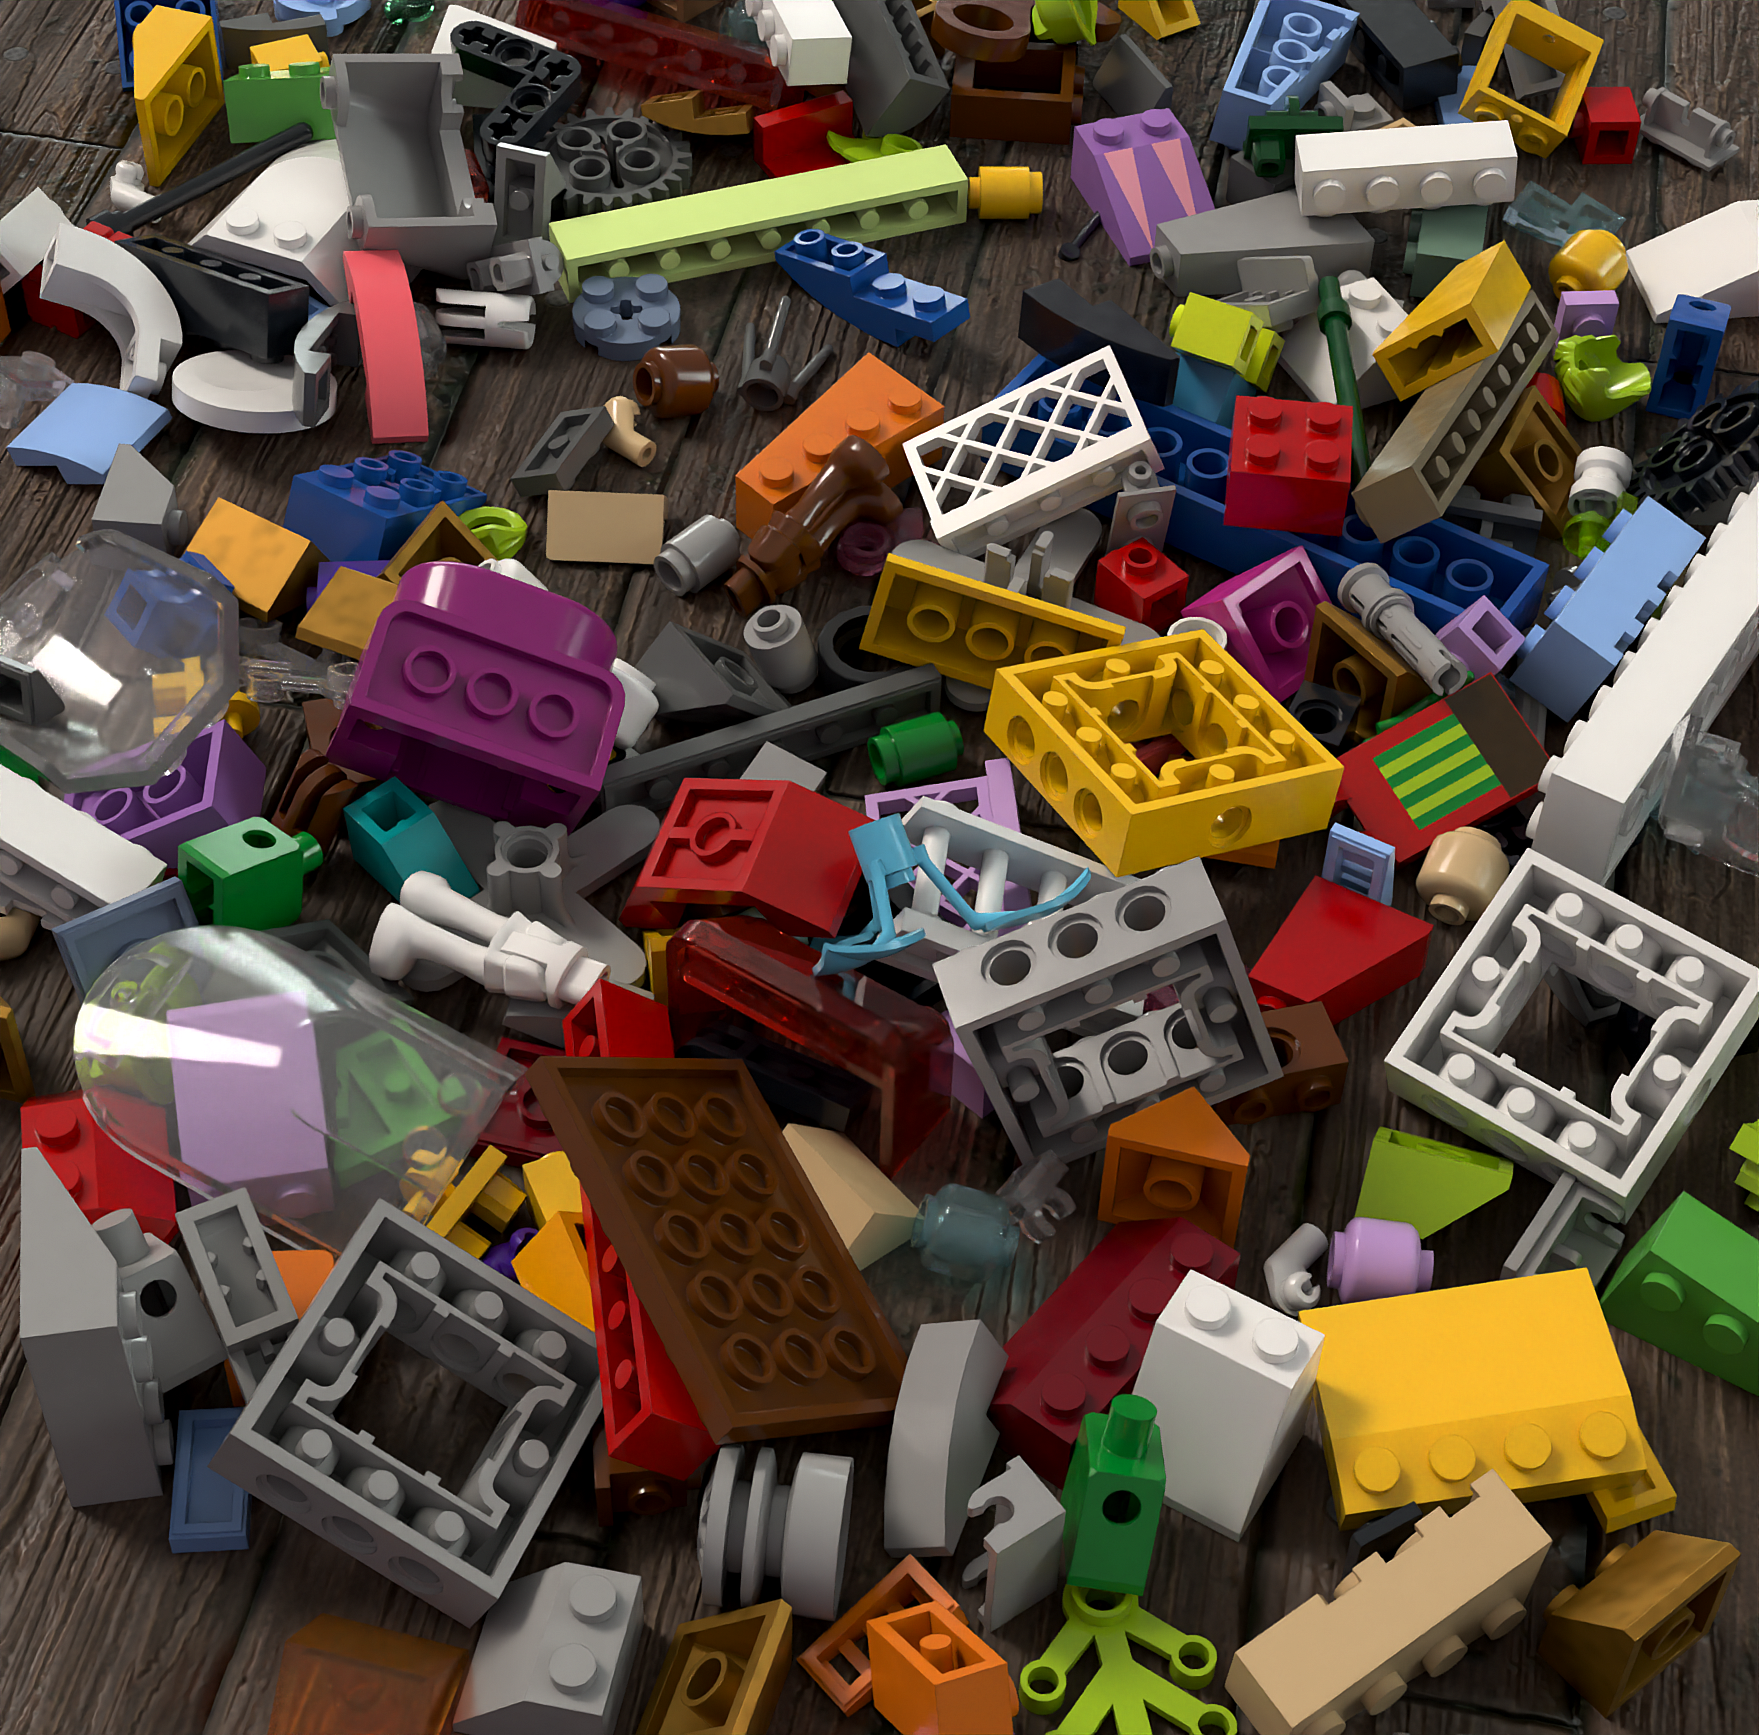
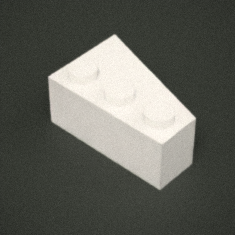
M0 764V913L7 915L13 907L42 916V927L51 930L163 881L167 864L153 856L149 850L138 844L131 843L98 823L88 813L74 809L44 791L31 779L21 777Z

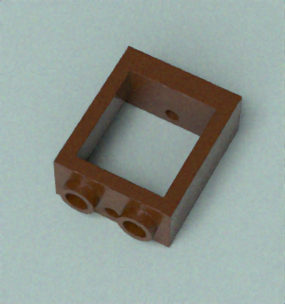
M1028 42L1025 56L1013 62L990 63L956 54L951 92L949 137L1069 145L1071 125H1081L1085 66L1075 65L1077 45ZM975 85L1061 91V94L975 89Z

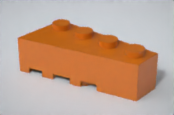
M868 352L735 475L736 528L750 539H753L762 525H768L774 510L785 514L798 503L826 464L833 449L851 435L858 436L870 443L885 459L890 474L882 482L889 488L913 476L914 473L902 443L944 424V406ZM943 446L921 456L926 467L942 459Z

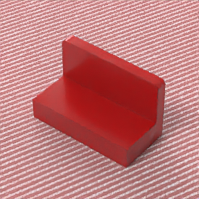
M842 90L753 117L754 161L770 179L852 163L831 148L826 136L829 130L844 137L855 138L852 135L853 100Z

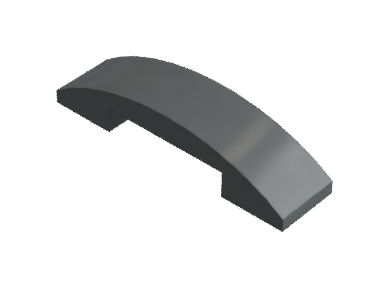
M349 300L338 303L315 315L301 328L294 344L292 405L294 413L302 426L314 428L329 408L330 372L336 364L358 368L363 361L354 303H350Z

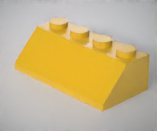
M888 553L859 649L916 667L933 663L942 675L992 690L995 672L998 668L1118 646L1122 642L1126 627Z

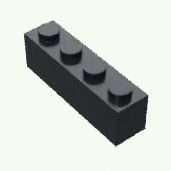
M1320 0L1360 13L1349 48L1402 111L1436 102L1438 97L1457 94L1458 74L1462 72L1461 54L1455 45H1451L1442 35L1433 20H1429L1417 7L1415 0Z
M157 233L115 241V244L140 260L164 286L177 310L183 335H201L212 339V345L217 348L245 351L250 353V358L253 361L260 363H279L284 360V355L294 353L296 337L301 328L308 322V285Z

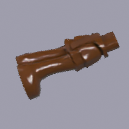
M855 435L846 437L833 449L826 464L798 503L785 514L774 510L768 525H762L748 546V554L744 556L742 553L736 562L738 572L723 585L731 606L738 614L747 617L761 603L771 606L776 601V595L785 593L805 581L807 574L820 568V559L836 536L854 520L863 518L885 527L892 524L904 512L899 498L882 482L890 474L889 467L885 459L870 443Z

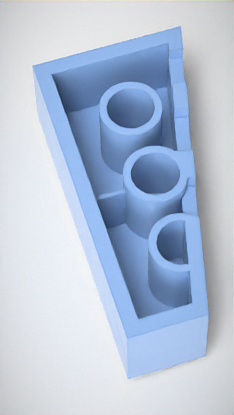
M1260 0L1223 88L1209 140L1224 144L1229 149L1242 151L1243 141L1246 139L1249 116H1265L1266 110H1283L1287 95H1298L1301 109L1319 90L1320 84L1327 82L1345 63L1360 13L1319 0Z
M1649 496L1646 497L1633 515L1624 508L1621 510L1602 535V538L1610 543L1609 547L1605 552H1602L1596 546L1593 547L1573 574L1582 583L1576 591L1567 585L1563 587L1544 612L1547 617L1553 620L1546 630L1535 624L1525 637V641L1514 653L1523 661L1509 680L1567 723L1616 667L1623 657L1624 651L1635 640L1645 626L1644 623L1666 596V592L1678 579L1706 539L1705 536Z

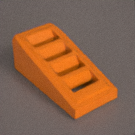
M911 1554L902 1560L796 1658L802 1668L847 1717H850L873 1700L870 1660L854 1644L864 1635H867L866 1621L905 1610L904 1607L916 1599L920 1605L937 1600L965 1626L970 1623L960 1605ZM840 1653L861 1674L851 1685L828 1662Z

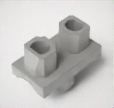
M542 236L494 245L491 247L488 259L467 263L466 268L472 291L535 295L555 290L553 284L561 277L564 264L560 250L553 243L543 240Z

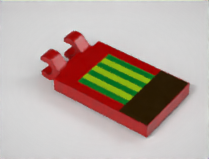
M1492 672L1337 757L1336 759L1344 766V771L1330 819L1349 807L1364 829L1360 833L1395 847L1394 868L1398 871L1426 855L1438 835L1455 831L1459 827L1474 828L1538 792L1539 780L1550 757Z

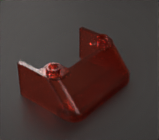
M736 915L687 921L666 943L668 1015L671 1036L674 1041V1058L677 1050L688 1040L694 1038L697 1032L706 1024L714 1020L721 1021L734 1008L882 1089L879 1170L891 1180L951 1110L954 1039L945 1017L937 1010L928 1006H921L855 970L832 975L814 976L812 968L820 961L822 953L778 930L766 919L749 915Z

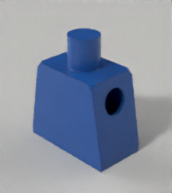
M1685 294L1677 295L1669 317L1645 411L1678 419H1690L1695 414L1699 405L1705 406L1732 308L1730 305ZM1675 372H1687L1693 375L1692 383L1689 385L1680 384L1672 378Z

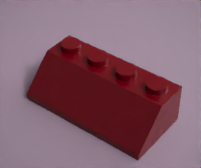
M1183 1217L1118 1222L1002 1347L1009 1357L986 1413V1416L1000 1433L996 1446L1014 1458L1019 1455L1031 1470L1063 1491L1083 1416L1091 1412L1109 1415L1114 1397L1122 1394H1132L1155 1323L1190 1269L1235 1290L1241 1253Z

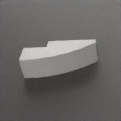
M981 1319L920 1325L906 1365L898 1396L888 1452L884 1500V1549L891 1558L907 1557L909 1554L913 1557L953 1556L968 1517L969 1499L979 1488L1000 1433L986 1416V1413L1009 1356Z

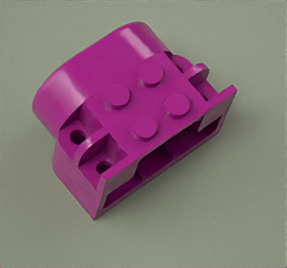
M434 561L414 566L402 576L393 602L383 608L377 618L360 656L345 698V705L337 729L325 756L329 758V763L385 782L395 776L411 791L498 821H506L516 827L531 825L545 829L554 823H561L566 826L567 836H569L601 790L625 707V692L622 683L612 673L618 650L616 637L609 625L587 607L561 595L479 566L453 561ZM364 721L383 728L378 730L371 729L365 725ZM547 784L566 792L555 793L548 788Z

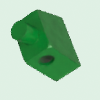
M252 817L189 840L178 846V878L183 882L212 961L218 972L221 971L238 935L289 926L298 919L302 912L303 875L321 866L323 863L321 847L311 834L300 832L290 837L265 818Z
M1132 1394L1118 1395L1112 1400L1109 1415L1091 1412L1083 1416L1060 1504L1066 1510L1063 1543L1067 1585L1143 1596L1166 1485L1160 1427L1155 1424L1157 1408L1152 1402L1143 1397ZM1104 1514L1118 1516L1117 1523L1109 1520Z

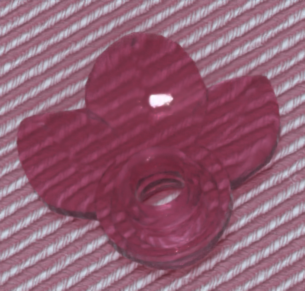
M914 507L903 509L904 512L892 524L885 527L863 518L854 520L840 532L842 537L837 544L836 556L840 565L847 571L861 576H875L882 573L888 553H892L903 542L925 540L937 545L940 544L922 539L923 514L921 508Z

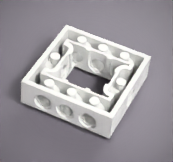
M1527 848L1385 1058L1384 1065L1388 1089L1556 1185L1564 1171L1575 1175L1577 1182L1617 1202L1625 1210V1214L1620 1222L1626 1225L1758 1020L1759 969L1542 854ZM1552 964L1656 1019L1651 1028L1650 1044L1630 1075L1626 1076L1622 1073L1614 1085L1611 1093L1610 1119L1576 1101V1093L1563 1086L1561 1091H1558L1518 1069L1515 1059L1503 1053L1500 1058L1493 1055V1052Z

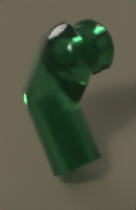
M387 0L383 9L388 20L395 25H401L406 20L420 22L428 19L433 14L435 0Z

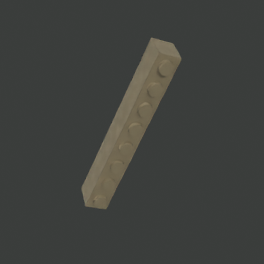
M1533 289L1528 292L1500 350L1426 388L1351 493L1355 500V509L1364 525L1372 528L1381 544L1443 515L1560 336Z

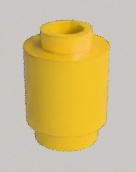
M979 166L978 177H969L968 208L978 209L979 219H1028L1029 214L1042 213V172H1030L1029 166Z

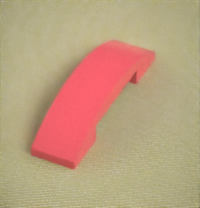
M398 250L343 251V264L349 302L354 303L367 383L364 397L372 444L428 442L427 401L420 339L410 285L401 255Z

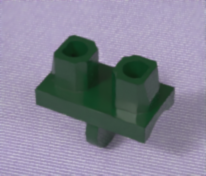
M1287 95L1283 110H1266L1265 116H1249L1246 139L1243 141L1242 146L1243 159L1252 160L1257 177H1277L1284 172L1285 160H1295L1296 135L1343 132V116H1318V111H1300L1298 95Z

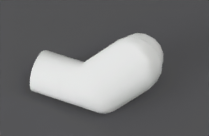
M125 160L117 163L116 175L111 176L110 193L111 201L119 210L125 212L155 197L144 192V184L141 183L144 169L140 164ZM161 218L155 220V221L152 222V223H157V222H159V221L161 220Z

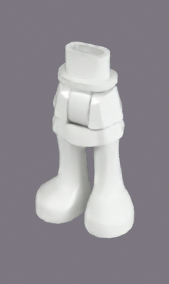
M422 870L412 874L404 882L400 893V905L390 903L386 906L375 930L369 953V965L372 973L388 980H401L414 968L417 959L427 960L451 968L484 985L488 992L504 993L510 998L543 1002L548 998L549 1005L557 1009L564 1007L567 1002L576 1005L599 978L608 981L611 973L609 965L588 958L586 947L572 941H567L538 921L530 922L519 911L513 913L510 918L498 915L453 891L445 878ZM446 926L482 939L490 943L489 947H484L472 943L441 927Z

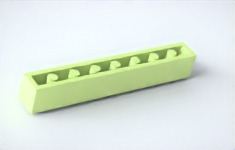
M945 144L549 223L550 242L560 250L563 257L564 269L558 281L569 303H573L582 293L583 282L592 276L615 278L658 274L663 276L668 283L774 262L776 261L774 251L793 240L797 233L807 229H820L826 234L862 244L966 222L968 178Z

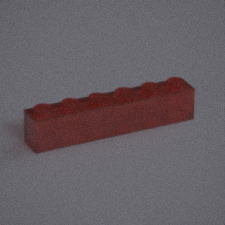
M519 0L515 27L557 43V47L771 111L802 103L806 85L788 86L778 66L772 65L768 47L608 0Z

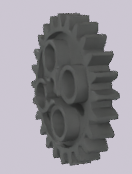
M607 107L604 115H597L589 108L586 109V117L581 119L568 113L567 124L556 122L550 128V132H547L532 148L550 153L566 181L565 188L551 200V212L564 208L565 219H571L578 214L586 216L682 197V190L690 189V177L693 176L689 141H682V131L679 129L669 131L668 126L660 123L653 124V120L644 116L635 118L632 108H628L622 115H615L612 107ZM601 143L604 144L606 151L601 149ZM610 175L614 181H617V188L614 187Z

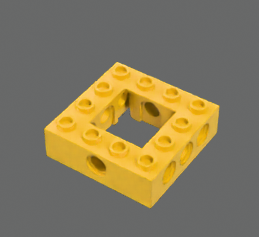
M1204 629L998 668L995 672L983 730L1116 878L1185 862L1198 856L1203 858L1327 829L1344 771V766ZM1172 733L1197 760L1186 762L1181 758L1169 761L1162 766L1159 779H1157L1136 757L1137 750L1128 742H1138L1142 739Z

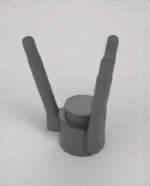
M789 296L781 297L764 353L757 359H755L756 326L751 322L745 326L742 375L736 391L749 406L765 412L780 408L783 402L788 405L795 404L799 391L833 353L832 345H825L791 381L792 374L788 362L776 354L791 303Z

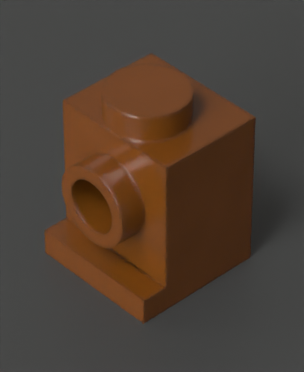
M605 1422L593 1424L592 1443L599 1527L614 1526L613 1513L631 1511L639 1515H655L669 1508L687 1506V1490L701 1489L700 1466L685 1481L609 1457Z

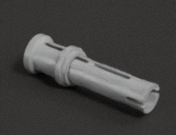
M1367 562L1359 564L1349 570L1341 579L1338 587V599L1341 605L1349 612L1359 614L1362 617V625L1367 631L1381 640H1387L1414 671L1424 679L1435 694L1443 696L1445 690L1447 695H1451L1458 691L1467 678L1466 666L1452 655L1430 629L1415 616L1411 597L1401 589L1392 588L1386 571L1376 563Z

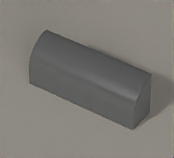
M832 0L852 36L847 84L844 85L849 97L853 100L854 109L865 135L884 137L887 134H899L922 122L935 109L950 88L912 1Z

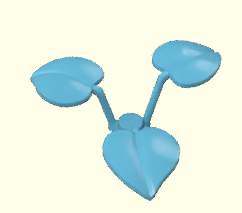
M893 814L848 831L866 883L869 886L873 919L859 934L836 936L835 939L814 937L806 952V958L809 964H816L812 968L814 976L832 975L856 969L872 960L894 955L926 936L923 927L896 938L887 891L916 880L912 867L915 865H919L973 930L982 929L983 932L1023 925L1053 914L1072 901L1084 889L1091 879L1089 867H1087L1071 886L1053 900L1018 911L978 913L971 909L930 860L924 844L914 848L911 847L900 814Z

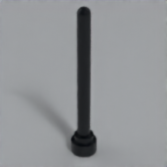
M299 122L123 213L118 209L113 212L105 209L87 218L86 225L95 221L112 228L114 233L120 231L134 237V231L307 143L313 137V129L308 123Z

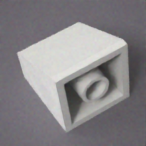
M1190 1269L1155 1323L1132 1395L1149 1400L1157 1408L1155 1424L1160 1427L1166 1473L1165 1493L1162 1503L1239 1542L1304 1434L1325 1334Z

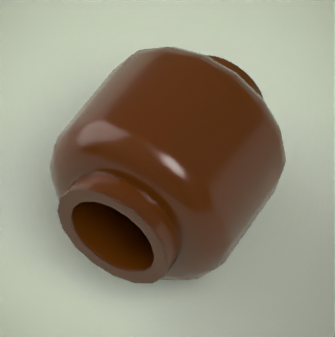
M694 344L653 347L644 354L633 374V388L637 400L657 418H674L702 414L710 406L719 386V374L715 364L710 361L704 350Z

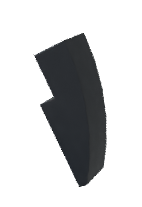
M1059 278L1023 290L1018 338L1061 367L1110 345L1134 399L1162 407L1173 404L1180 356L1113 301L1109 300L1092 306ZM1106 368L1085 379L1105 388L1111 376Z

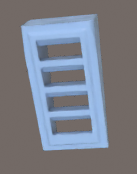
M1335 822L1329 833L1321 877L1391 907L1395 847Z

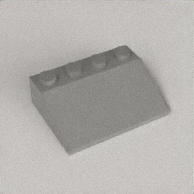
M37 1147L22 1148L20 1341L71 1507L162 1496V1466L175 1463L174 1437L170 1419L164 1420V1400L160 1378H153V1356L149 1335H142V1315L137 1290L124 1292L115 1258Z

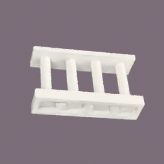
M922 796L902 818L910 844L915 846L924 844L930 860L943 875L946 858L980 870L974 910L978 913L1001 912L1006 880L1039 892L1038 905L1059 896L1089 867L1091 879L1084 889L1068 903L1073 906L1087 902L1098 894L1111 892L1141 880L1131 874L1116 878L1103 864L959 810L955 805L946 801L933 800ZM918 865L912 909L905 907L893 919L896 938L922 927L925 930L926 936L912 946L894 955L877 959V961L938 983L932 966L933 963L951 957L967 947L978 946L998 938L999 930L983 932L982 929H972L969 931L942 921L938 916L941 892ZM1061 908L1060 910L1054 912L1053 914H1051V915H1049V916H1047V917H1050V916H1052V915H1054V914H1057V913H1059V912H1062V911H1063V908ZM1131 1000L1079 1021L1080 1026L1068 1031L1084 1037L1097 1036L1135 1021L1143 1015L1144 1000L1135 1004Z

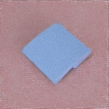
M71 383L6 448L16 466H57L67 484H104L118 445L130 444L140 452L172 419V416L167 408L121 389L89 383Z

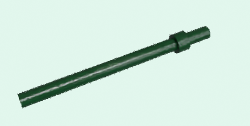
M1326 276L1318 283L1321 303L1317 308L1319 329L1327 338L1337 405L1353 406L1350 483L1351 491L1353 492L1371 467L1348 334L1352 326L1350 307L1342 299L1339 280L1334 276Z

